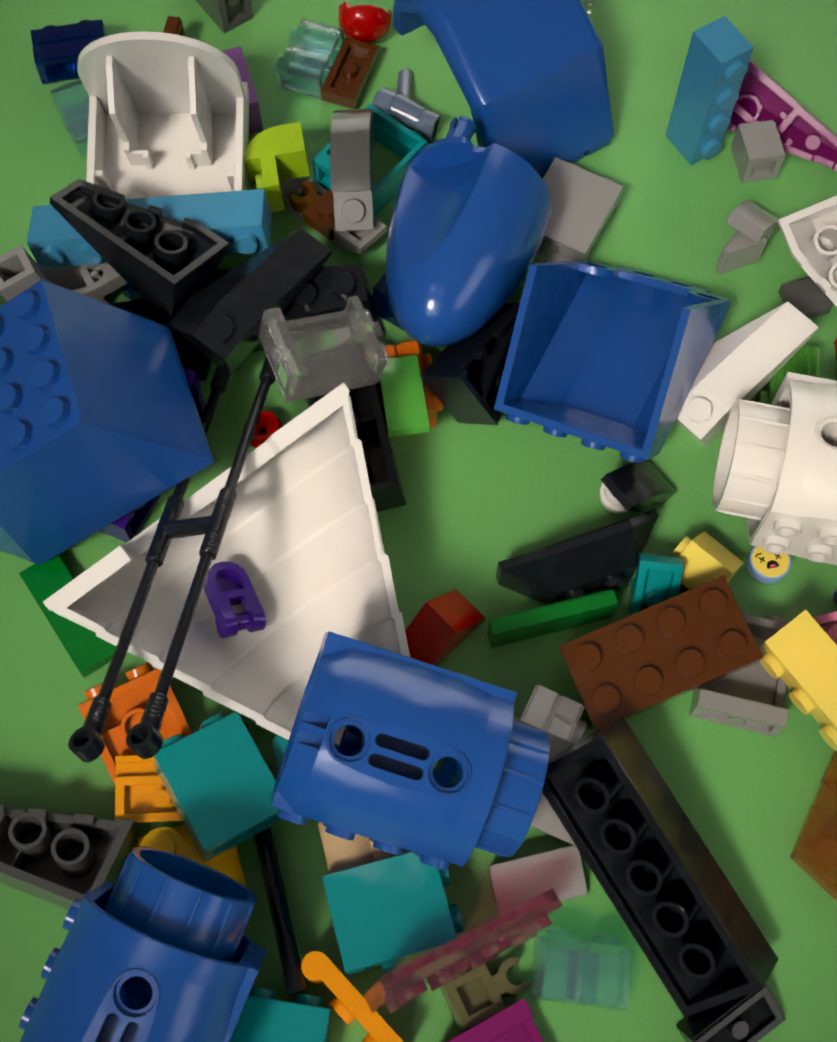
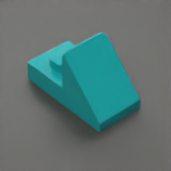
M639 553L636 575L630 582L628 616L679 595L684 568L682 558Z

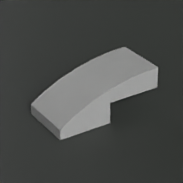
M746 201L734 208L726 221L728 225L757 243L764 237L768 241L780 231L777 222L779 218L752 201Z

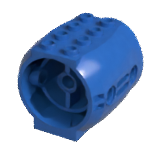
M328 631L324 634L291 730L271 794V806L278 808L279 818L289 822L306 825L308 818L324 823L323 825L326 827L325 832L334 836L354 840L355 834L369 838L373 842V847L394 855H401L403 849L410 850L420 857V862L442 870H448L450 863L464 867L474 848L504 857H511L523 843L537 810L548 767L549 737L545 732L513 722L514 702L517 692ZM345 726L340 744H335V734L340 728Z
M133 848L123 865L117 882L105 881L93 891L87 890L82 900L76 898L72 903L62 928L69 932L61 948L55 947L49 955L41 973V978L46 980L39 998L33 997L21 1018L19 1028L25 1031L20 1042H230L268 951L244 935L257 897L238 881L191 859L154 848Z

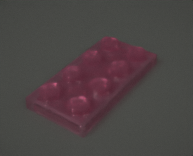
M552 888L385 974L364 994L371 1012L374 1013L386 1006L389 1013L392 1014L416 1000V997L428 991L427 984H429L433 992L458 978V975L472 967L475 970L498 957L499 953L509 947L514 949L536 937L537 933L552 925L549 916L563 906L554 889Z

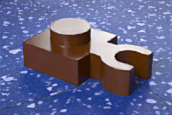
M304 180L301 184L303 193L306 196L297 197L290 192L288 194L290 206L293 210L302 213L304 223L332 241L335 238L333 232L335 228L333 192L326 190L320 196L317 194L314 184Z

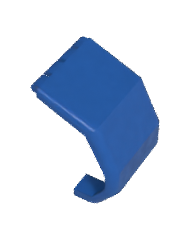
M581 0L394 1V27L401 36L424 25L434 35L470 106L473 123L476 127L475 133L478 147H488L492 143L503 146L527 161L543 179L555 157L568 163H574L582 159L584 154L588 156L610 144L611 138L614 136L603 43Z

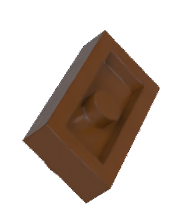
M345 37L321 88V100L355 109L379 57V46Z

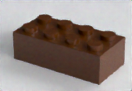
M724 575L558 646L595 730L621 716L627 719L758 663L763 658Z

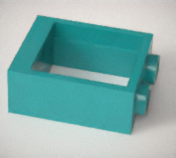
M369 104L365 109H374L375 140L403 158L376 186L373 185L375 217L398 194L408 164L419 150L427 146V141L417 131L409 130L397 122L390 113L382 112L372 104ZM329 142L312 159L314 181L325 190L331 191Z

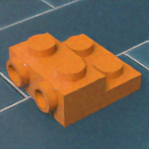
M149 662L125 672L128 680L114 687L109 700L111 708L101 733V737L105 741V748L101 757L114 785L116 777L115 756L137 755L127 746L126 737L129 731L140 723L149 695L155 692L162 672L159 669L152 668ZM103 683L84 691L87 700L78 704L84 721L86 720L92 700L98 697ZM170 685L167 693L169 701L159 729L163 741L177 734H183L184 737L192 734Z

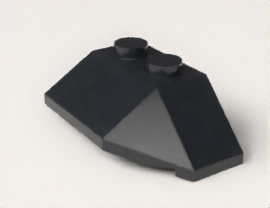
M652 509L643 514L514 558L498 562L496 572L497 582L503 587L545 605L610 589L611 591L618 592L629 585L638 564L639 553H643L658 514L655 509Z

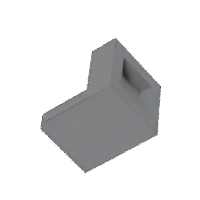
M768 120L738 124L731 145V151L741 183L777 179L786 154L775 121Z

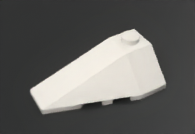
M836 195L778 219L777 222L791 256L837 307Z
M786 302L714 342L680 410L676 422L702 446L706 447L725 428L729 412L735 400L750 401L814 335L819 327L791 303Z

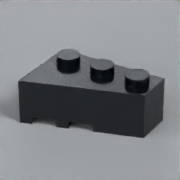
M505 304L496 316L482 329L458 343L446 346L420 375L458 423L498 425L503 412L494 410L520 304Z

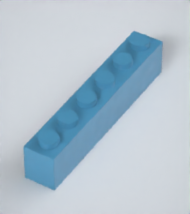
M264 189L126 199V202L147 209L149 205L161 208L163 216L183 222L185 217L199 222L229 243V249L225 255L260 253L270 247L272 214ZM52 205L33 206L27 244L39 265L47 268L108 264Z

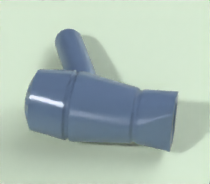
M402 69L398 73L397 91L385 87L381 88L375 95L372 105L382 112L390 113L397 122L409 130L417 131L423 138L432 142L438 133L441 115L426 110L411 99L412 74L408 69Z

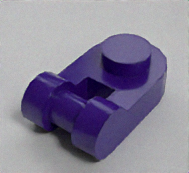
M232 562L214 564L209 569L203 586L215 616V624L221 638L236 636L238 631L245 629L248 632L264 630L266 626L265 613L245 570ZM240 604L243 612L235 614L232 606Z

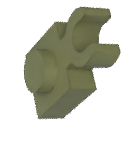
M517 957L508 958L496 967L493 976L490 975L484 963L440 986L460 1032L506 1009L501 995L514 998L530 988L529 981H525L520 985H513L507 979L508 969L520 963Z

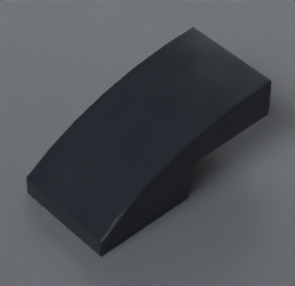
M646 461L644 463H633L607 473L601 479L625 510L629 512H641L652 501L665 503L676 493L654 465Z

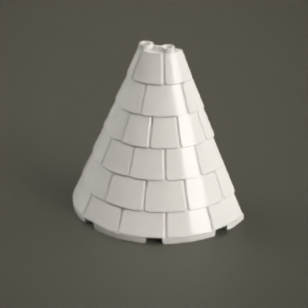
M344 382L273 433L263 444L247 455L235 490L237 497L217 557L211 561L209 567L210 569L219 562H232L245 570L264 610L266 618L265 629L256 632H248L247 629L240 630L236 636L221 638L217 632L215 616L203 586L173 677L203 691L204 696L255 720V724L289 740L304 691L326 632L330 631L410 657L402 612H399L389 556L384 552L362 441L357 436L352 402L349 395L350 390ZM231 467L184 500L179 520L212 515L218 494L225 487ZM160 519L126 544L118 546L44 600V605L49 611L52 610L54 613L95 632L97 637L117 646L146 568L145 558ZM204 535L171 540L163 565L158 567L127 651L149 662L151 666L161 671L200 560L199 550ZM240 604L232 606L235 614L243 612ZM345 726L340 728L335 734V744H340Z

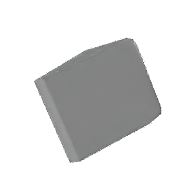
M737 231L722 249L716 266V272L721 275L757 262L762 256L767 239L764 237L757 243Z

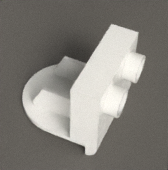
M147 31L112 34L99 38L82 49L78 56L77 71L89 95L87 182L123 194L125 199L248 190V172L244 156L249 144L248 83L241 81L239 70L229 56L219 49L193 38Z

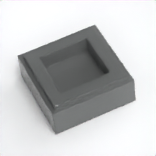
M810 277L783 284L778 291L783 303H791L809 319L829 314L832 308V304L826 294Z

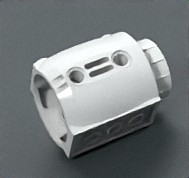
M787 372L771 405L736 399L733 403L726 421L717 457L712 491L713 510L721 513L747 518V538L750 545L762 547L764 551L771 554L787 553L813 562L837 565V381Z

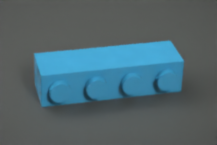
M726 16L693 31L665 135L690 165L702 159H711L722 149V143L731 122L730 118L735 103L739 98V91L744 76L747 73L754 48Z

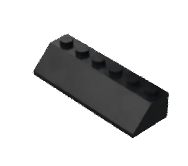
M621 716L589 733L550 759L542 789L544 796L683 1016L688 1017L763 989L778 961V957L625 718Z

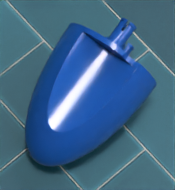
M459 116V121L457 117H454L445 139L428 144L411 159L398 190L388 231L386 281L394 315L401 328L410 338L430 347H444L458 343L482 329L496 316L528 272L529 264L533 263L544 239L552 213L550 194L537 171L522 157L495 143L488 147L473 145L470 140L475 133L476 127L473 121L465 116Z

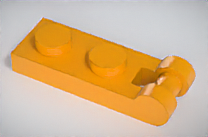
M312 951L305 955L301 963L302 973L312 984H324L333 993L335 998L329 1005L348 1026L356 1019L366 1030L368 1035L362 1042H404L324 953Z

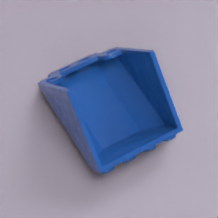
M589 260L530 263L494 410L506 413V419L522 425H529L530 422L544 426L543 431L547 434L557 437H567V434L582 438L581 444L597 450H605V447L620 451L619 456L625 460L644 463V460H649L660 454L729 311L732 301L713 295L710 291L631 268L613 267Z

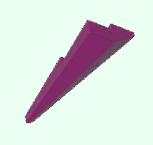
M750 59L747 73L744 76L739 91V98L735 103L730 118L731 122L727 129L736 132L738 124L773 120L776 123L785 152L837 171V134Z

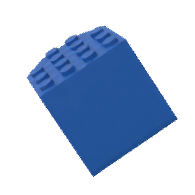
M43 279L0 306V551L41 565L214 463L171 330L168 327Z

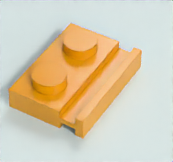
M138 755L115 756V821H117V818L134 820L135 823L182 821L154 767V757L142 759Z

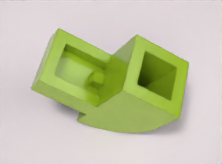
M301 122L265 129L257 134L246 148L244 157L251 186L257 185V189L265 190L271 212L285 210L281 181L310 176Z

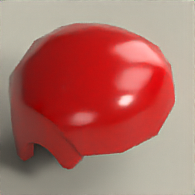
M345 1L339 5L338 23L342 33L347 38L369 44L376 43L388 34L392 13L390 10L386 12L383 8L371 4L350 7L349 3Z

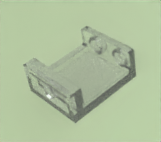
M358 296L349 297L346 308L343 311L290 321L285 320L280 307L267 309L263 312L258 337L286 402L326 395L343 382L349 390L379 384L384 367L388 363V353L386 346L383 342H379L374 332L370 312L363 308Z

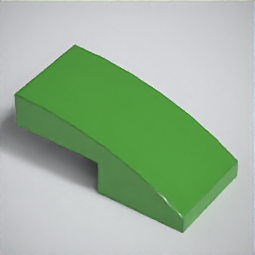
M417 355L378 359L377 369L388 437L430 432Z

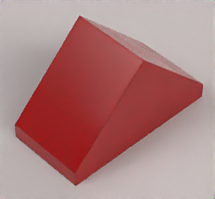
M456 589L427 601L405 630L410 658L437 666L485 621V617Z

